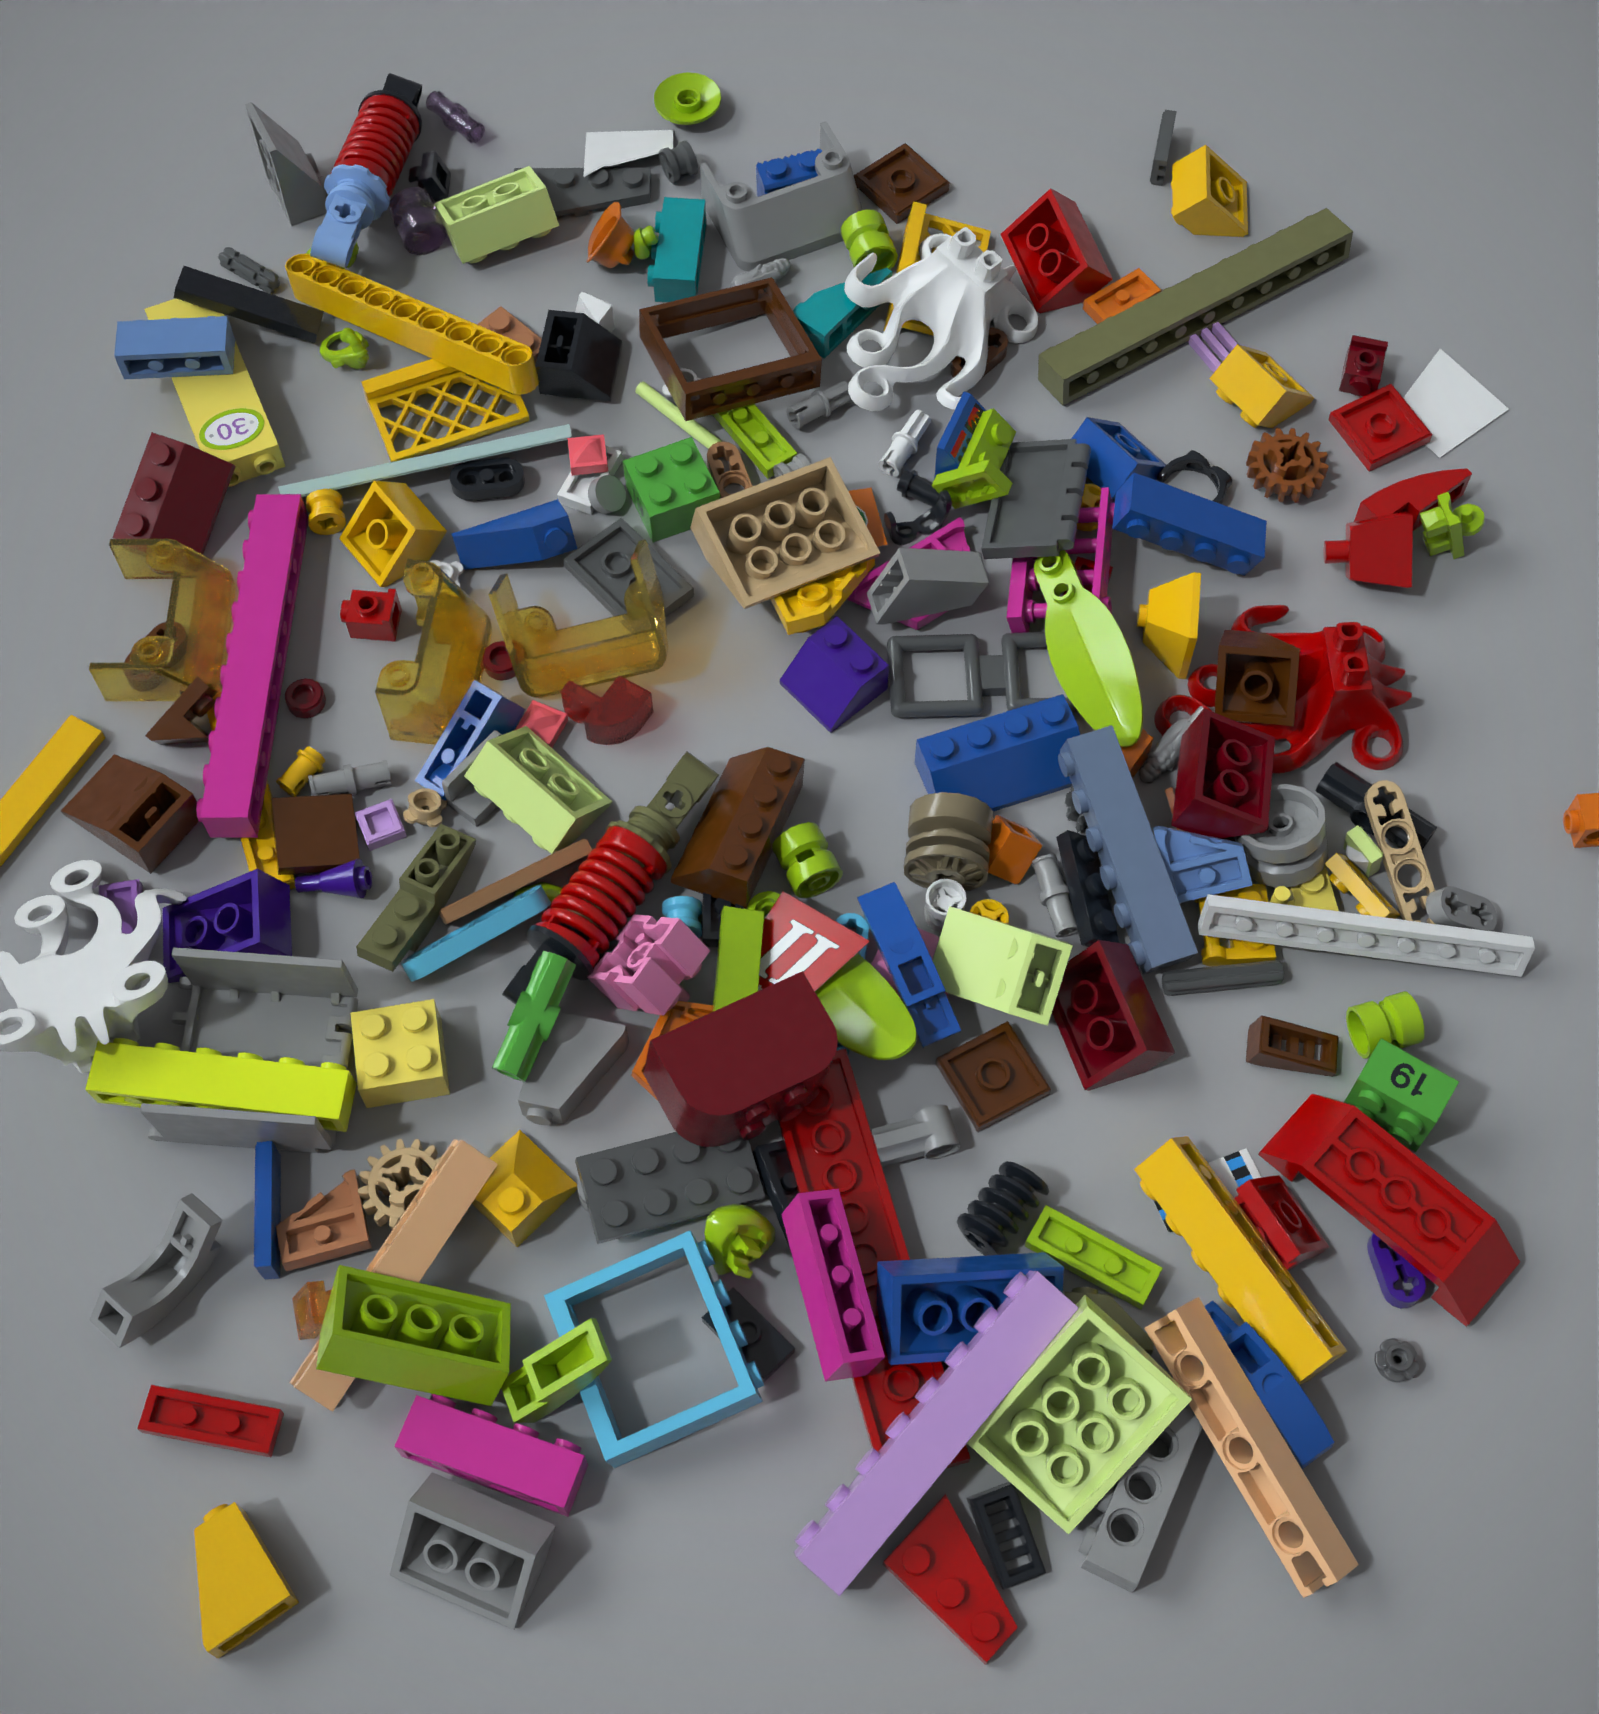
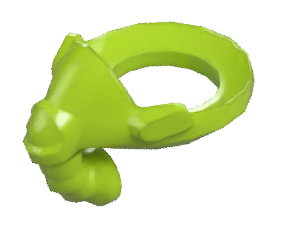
M344 328L342 331L328 336L321 343L320 354L324 360L331 362L334 368L346 364L357 370L364 368L369 360L368 350L366 349L369 347V343L361 333L350 328ZM339 338L343 342L350 344L341 350L333 351L328 349L329 345Z

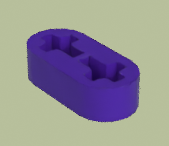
M1372 1233L1368 1239L1367 1251L1384 1298L1392 1306L1400 1309L1414 1306L1425 1292L1426 1284L1423 1274L1396 1251L1393 1252L1395 1259L1393 1261L1389 1249H1381L1379 1244L1382 1240ZM1397 1270H1399L1404 1283H1412L1413 1285L1408 1296H1406L1403 1290H1395L1394 1285L1399 1280Z

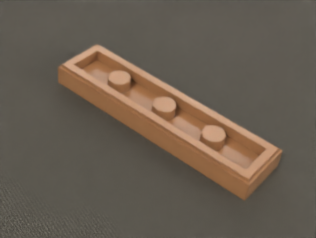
M587 839L579 840L440 909L438 913L444 925L449 924L588 855L592 848Z

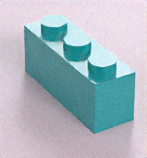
M664 197L662 212L656 211L655 232L659 233V240L657 244L651 245V258L655 260V265L648 266L647 275L648 287H654L655 302H671L698 295L707 226L705 199Z

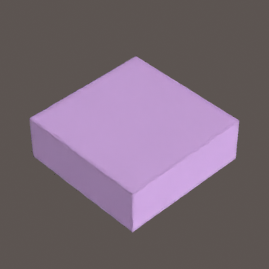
M392 799L355 812L369 851L407 837Z

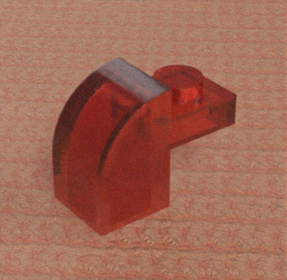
M618 675L602 697L571 680L560 691L565 713L577 723L582 724L584 722L587 740L600 745H614L631 739L641 730L654 713L651 692Z

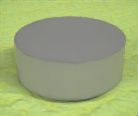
M604 475L596 478L590 483L588 488L589 501L592 507L599 513L609 514L618 511L625 503L626 493L624 486L615 476Z

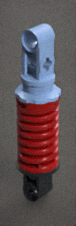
M389 73L383 90L370 92L362 99L354 124L330 175L326 176L324 182V189L328 194L325 201L327 213L315 233L311 247V257L347 268L361 230L367 228L373 220L380 218L382 213L388 209L395 185L413 144L419 138L422 131V118L417 110L422 93V84Z

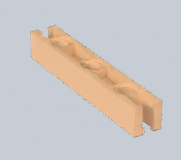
M454 1139L365 1271L419 1283L498 1164L465 1141ZM318 1339L289 1383L333 1412L355 1377L316 1369L319 1347Z
M1200 1298L1193 1299L1145 1327V1331L1174 1380L1192 1397L1189 1403L1191 1409L1302 1597L1305 1598L1313 1594L1324 1584L1328 1587L1338 1582L1359 1565Z

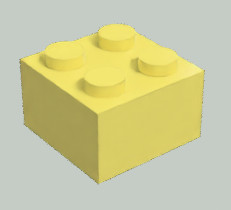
M434 999L350 1013L357 1086L366 1108L450 1095L442 1020Z

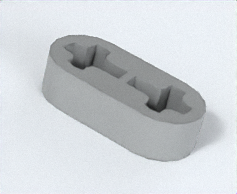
M1448 886L1431 892L1426 899L1427 913L1435 924L1492 931L1496 926L1497 915L1495 908L1485 897L1457 887Z

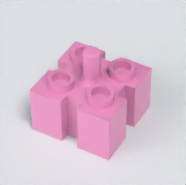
M634 914L617 936L616 940L619 943L612 953L605 952L594 967L593 972L587 977L618 1009L631 1011L642 1009L645 1013L664 1016L678 1001L688 1002L690 994L680 983L683 979L689 980L699 973L702 962L710 950L680 918L661 917L657 922L653 916Z

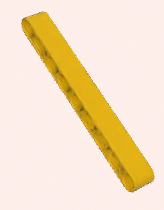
M310 254L294 255L286 261L285 268L293 294L297 300L510 393L517 395L527 394L538 386L539 380L533 352L527 345L347 269L311 257Z

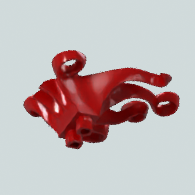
M1286 605L1251 607L1237 617L1231 630L1255 632L1250 630L1253 626L1277 621L1287 614L1289 608ZM1358 622L1338 623L1336 627H1324L1322 631L1314 633H1266L1300 649L1294 726L1239 722L1274 736L1275 740L1286 739L1291 744L1290 749L1274 754L1273 773L1291 772L1301 768L1319 755L1334 740L1352 729L1355 730L1351 749L1354 758L1361 765L1373 770H1386L1393 767L1402 756L1403 739L1399 726L1389 709L1406 703L1412 697V693L1387 687L1400 680L1405 674V669L1382 664L1386 651L1385 642L1380 633L1374 628L1365 625L1361 626ZM1207 664L1199 666L1190 674L1187 686L1192 697L1174 695L1168 697L1159 705L1154 715V723L1162 736L1171 727L1170 716L1174 712L1184 711L1192 715L1200 706L1212 711L1208 707H1215L1216 689H1208L1203 684L1207 678L1217 677L1218 665ZM1376 737L1384 738L1389 742L1391 751L1383 757L1375 756L1370 752L1369 741Z

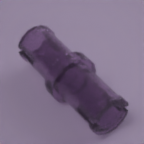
M433 91L429 94L426 100L427 109L439 116L449 130L459 132L470 143H477L481 140L485 128L480 122H477L468 115L467 109L460 103H453L441 91Z

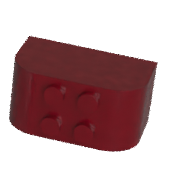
M802 971L650 1040L643 1074L672 1127L685 1140L705 1147L725 1145L740 1137L743 1140H749L761 1134L766 1129L765 1125L778 1119L783 1123L797 1117L802 1113L803 1107L810 1104L819 1095L837 1050V1032L830 1016Z

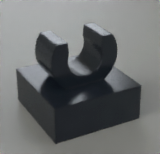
M435 150L423 153L421 166H414L409 170V182L418 181L417 193L424 195L429 193L435 202L448 198L451 178L450 171Z

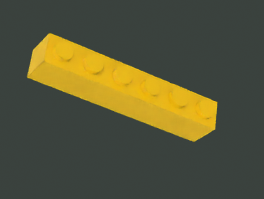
M1188 1136L1170 1138L1134 1169L1141 1178L1140 1186L1150 1199L1157 1201L1167 1214L1165 1220L1168 1226L1177 1235L1183 1236L1191 1247V1256L1195 1263L1203 1271L1209 1272L1218 1284L1217 1291L1221 1299L1229 1307L1235 1308L1244 1322H1247L1283 1362L1299 1385L1311 1380L1347 1352L1346 1348Z

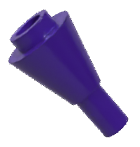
M358 858L321 872L320 875L296 877L295 887L298 893L322 890L325 893L364 898L367 890H370L372 887V874L370 868L364 866L362 860Z

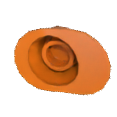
M619 202L611 204L596 223L588 243L587 263L592 260L610 269L619 263L624 265L631 263L634 256L632 245L634 243L635 231L621 216V205Z

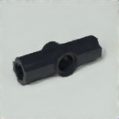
M1335 762L1326 771L1315 791L1348 812L1355 826H1361L1367 834L1374 836L1364 804L1365 794L1373 784L1368 783L1338 762ZM1379 789V795L1373 799L1375 805L1382 804L1387 815L1385 818L1379 819L1380 825L1391 819H1402L1400 812L1391 816L1389 803L1394 800V796L1392 794L1386 795L1383 789ZM1408 808L1421 849L1423 850L1435 833L1437 826ZM1391 827L1386 831L1385 837L1403 848L1407 844L1408 837L1402 828Z

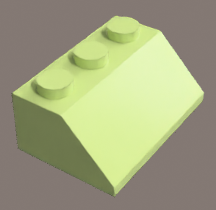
M530 166L434 203L454 251L462 264L466 262H480L489 253L499 249L510 250L515 248L519 241L530 237H543L549 234L552 228L559 226L547 188Z
M527 726L488 740L464 775L481 796L494 802L503 810L504 816L509 821L521 826L532 836V840L537 846L549 851L551 854L571 845L612 803L606 795Z

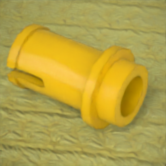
M307 746L304 750L299 749L296 752L298 756L296 760L276 780V783L280 785L279 787L292 797H297L300 790L309 781L308 775L313 776L316 772L321 773L324 770L322 767L325 763L324 757L310 746Z

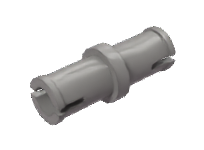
M387 760L353 768L351 764L343 765V770L313 776L308 775L312 796L338 795L348 792L353 796L357 795L358 790L392 785Z
M1055 854L1037 857L1032 861L1031 865L1035 870L1042 891L1039 895L1041 904L1047 906L1055 930V936L1057 938L1071 936L1077 933L1078 929L1068 886L1064 884L1057 863V857Z

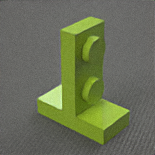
M994 408L983 411L958 468L937 474L932 487L939 494L941 491L947 490L951 497V506L954 509L1008 495L1013 483L1000 471V468L1016 431Z

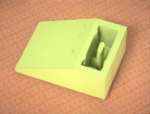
M949 906L932 961L946 990L945 992L1048 1026L1073 945Z

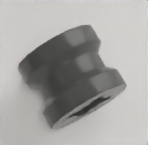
M686 140L679 142L676 148L670 149L667 147L659 151L662 169L671 183L679 181L680 177L684 174L691 176L698 173L695 153Z

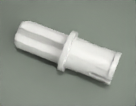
M916 410L910 416L901 432L893 434L891 446L878 463L879 468L889 476L893 474L894 477H897L911 454H915L918 451V441L931 423L929 415L924 414L922 410Z

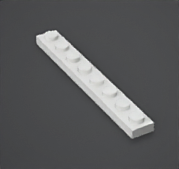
M1207 894L1198 921L1199 935L1518 977H1522L1535 950L1533 937L1210 894Z

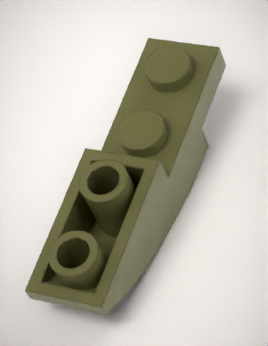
M440 824L399 878L400 889L356 946L357 956L393 972L409 950L416 952L439 917L438 912L445 907L473 852L476 839Z

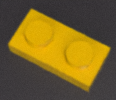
M1335 853L1324 863L1333 872L1329 876L1331 882L1344 894L1350 891L1359 901L1355 907L1360 914L1393 919L1400 916L1398 911L1346 855Z

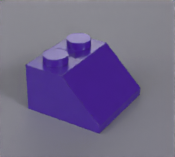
M836 616L808 637L780 678V685L821 725L832 733L888 689L889 664Z

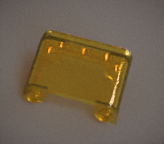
M407 559L403 582L406 590L415 596L418 607L415 618L417 625L423 626L415 661H393L383 667L379 674L375 694L390 740L436 745L474 679L480 683L482 681L484 672L483 657L485 649L490 645L492 626L488 614L436 564L428 561Z

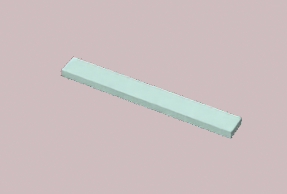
M567 424L278 486L280 494H301V497H304L320 489L336 490L564 441L572 437L570 425Z

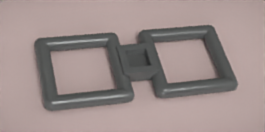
M1045 632L1006 633L1001 639L1002 655L980 656L979 641L974 634L890 637L887 641L892 715L895 717L979 715L984 708L983 696H1006L1008 711L1048 699L1021 698L1017 648L1047 647ZM964 649L967 700L906 702L903 651ZM1065 697L1072 713L1078 712L1069 698Z

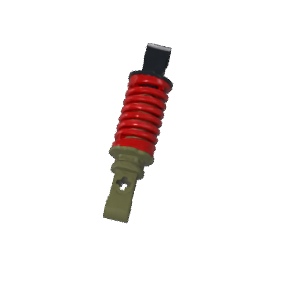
M686 751L668 775L667 781L647 807L635 806L630 812L627 822L618 820L611 821L608 824L606 833L596 843V847L590 851L587 860L580 864L578 872H575L570 877L569 883L563 886L560 895L553 899L551 908L543 912L541 922L530 926L526 931V938L536 952L528 963L521 967L503 991L502 995L516 1005L521 992L527 989L532 972L543 950L560 955L576 964L571 977L579 980H588V975L593 972L594 967L600 961L599 953L602 954L608 951L610 942L616 940L619 930L623 929L627 924V918L632 917L636 913V906L643 904L645 894L652 892L654 889L653 880L661 879L664 874L671 870L672 864L667 852L669 849L675 848L680 841V836L676 829L696 802H700L719 776L718 773ZM669 802L675 805L672 811L665 807Z

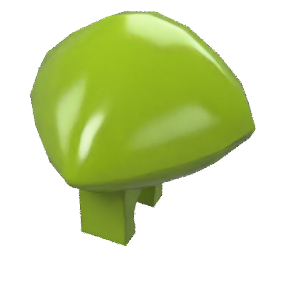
M739 1204L720 1206L707 1216L704 1235L708 1248L714 1258L715 1264L713 1267L717 1274L723 1275L733 1272L735 1275L750 1279L753 1272L749 1269L748 1264L757 1258L760 1259L775 1242V1228L757 1210Z

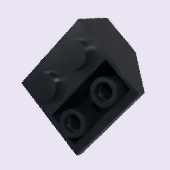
M548 310L535 365L540 394L611 402L623 345L622 340L584 313Z

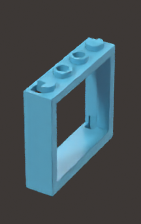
M690 1230L544 1295L558 1335L561 1337L580 1325L573 1308L574 1305L687 1256L739 1385L732 1390L622 1438L598 1375L588 1386L580 1391L604 1459L613 1468H617L763 1402L758 1388L765 1386L761 1378L762 1375L755 1361L747 1363L741 1347L748 1345L744 1331L738 1319L730 1322L725 1309L726 1306L732 1304L728 1292L721 1279L714 1282L708 1268L715 1264L714 1258L706 1240L698 1242Z

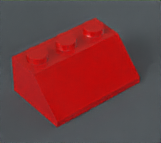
M1051 188L1001 233V237L1034 308L1040 314L1083 303L1086 298L1100 291L1113 279L1076 202Z

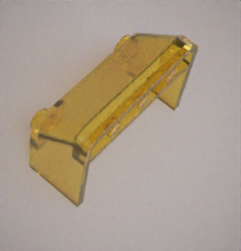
M110 539L109 546L125 579L173 580L164 636H147L137 641L131 649L129 663H90L89 671L105 701H176L197 676L207 681L219 693L222 690L220 671L222 665H226V637L230 633L232 604L236 584L230 570L173 539Z
M646 539L638 541L630 559L636 581L631 583L625 592L626 614L557 630L551 613L545 608L528 606L519 609L508 574L499 576L488 595L518 684L524 693L531 697L542 698L653 672L663 666L668 655L664 600Z

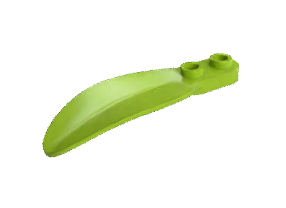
M1060 550L1059 556L1038 557L1034 563V573L1047 603L1045 617L1047 650L1061 687L1093 730L1112 725L1120 747L1133 746L1140 739L1143 729V703L1134 661L1119 625L1107 607L1095 595L1084 588L1077 569L1066 551ZM1068 591L1064 596L1059 597L1062 592Z
M773 891L758 893L750 900L747 909L764 911L765 916L770 912L780 894ZM858 953L815 991L836 1028L838 1043L847 1049L871 1059L893 1060L906 1055L916 1045L917 1031L915 1023L905 1004L887 980Z

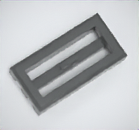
M1165 109V112L1162 114L1150 182L1153 185L1163 186L1177 111Z

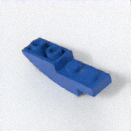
M892 882L857 897L888 972L891 974L899 995L914 1020L917 1036L922 1048L961 1032L962 1030L946 996V990L896 883Z
M1214 1301L1205 1305L1206 1310L1301 1469H1304L1334 1445V1440L1317 1410L1283 1362L1247 1322L1238 1326Z

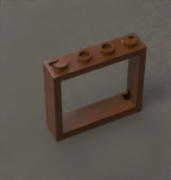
M772 277L639 309V337L685 421L820 387L822 359ZM766 314L791 357L687 383L663 339Z

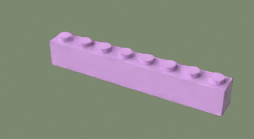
M1029 1271L1026 1275L1019 1272L1009 1282L1003 1291L1008 1297L999 1308L995 1310L991 1306L983 1313L974 1325L978 1333L968 1345L962 1341L952 1350L945 1360V1363L949 1366L938 1380L931 1377L916 1394L915 1398L919 1401L917 1406L908 1416L902 1412L895 1418L885 1432L890 1437L879 1451L871 1448L863 1456L855 1468L860 1474L849 1487L841 1484L825 1503L829 1511L817 1524L814 1520H811L796 1537L795 1542L799 1546L794 1551L797 1559L838 1596L845 1591L1078 1310L1079 1307L1038 1271Z

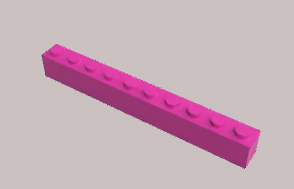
M301 494L256 495L254 510H249L248 513L250 533L249 539L243 542L244 568L239 570L237 575L238 601H234L232 604V620L234 625L232 633H228L226 637L228 659L227 664L222 665L220 671L222 693L221 697H217L215 700L216 727L215 731H211L209 734L211 756L209 764H205L203 768L204 796L198 800L196 809L198 821L203 823L210 838H258L309 515Z

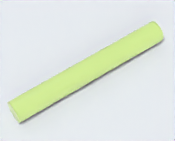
M642 381L636 387V394L707 449L717 442H722L694 419L685 421L678 407L646 382Z

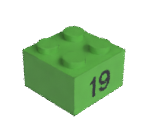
M692 437L623 460L626 488L653 543L690 530L695 508L720 499V492Z
M1381 1038L1344 1103L1356 1106L1405 1147L1417 1152L1437 1123L1459 1081Z

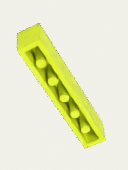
M115 1038L113 1043L108 1042L105 1045L97 1041L85 1090L97 1103L141 1108L142 1103L316 1116L325 1130L347 1132L357 1083L345 1066L332 1062L321 1063V1067L305 1065L303 1061L289 1057H283L279 1059V1062L265 1061L261 1056L252 1053L242 1052L238 1053L237 1057L222 1056L221 1052L210 1048H197L196 1052L180 1051L179 1047L168 1043H156L154 1047L139 1046V1043L130 1039Z

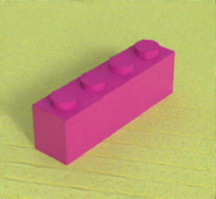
M839 1189L798 1193L781 1215L825 1382L866 1376L885 1358Z
M431 1394L430 1399L416 1395L394 1446L401 1457L558 1514L569 1516L588 1467L585 1455L580 1454L581 1447L563 1439H556L554 1444L538 1439L539 1432L521 1424H514L512 1429L496 1424L497 1417L479 1409H473L471 1414L455 1409L456 1403L440 1395Z

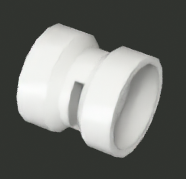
M939 879L928 887L924 907V917L928 926L935 931L941 932L949 906L965 911L966 892L962 885L951 879Z

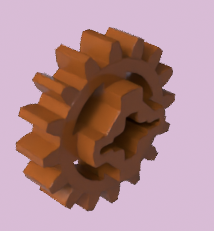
M1276 428L1273 437L1264 432L1260 441L1254 440L1246 461V465L1249 466L1247 478H1255L1254 489L1266 488V498L1275 493L1278 494L1279 502L1283 503L1286 496H1291L1292 500L1296 503L1299 501L1301 493L1307 498H1311L1314 489H1321L1329 467L1325 463L1328 456L1327 452H1318L1321 443L1319 441L1308 442L1309 433L1307 432L1299 437L1296 436L1295 428H1291L1289 434H1283L1280 428Z

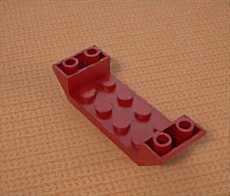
M1311 1094L1258 1154L1291 1182L1301 1173L1436 1284L1439 1288L1431 1298L1466 1327L1520 1263L1495 1218L1354 1105Z

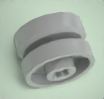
M1271 785L1268 829L1263 833L1237 836L1238 842L1242 843L1250 877L1260 884L1276 888L1278 886L1294 887L1310 881L1323 870L1324 863L1329 858L1325 807L1317 795L1304 787L1295 785Z

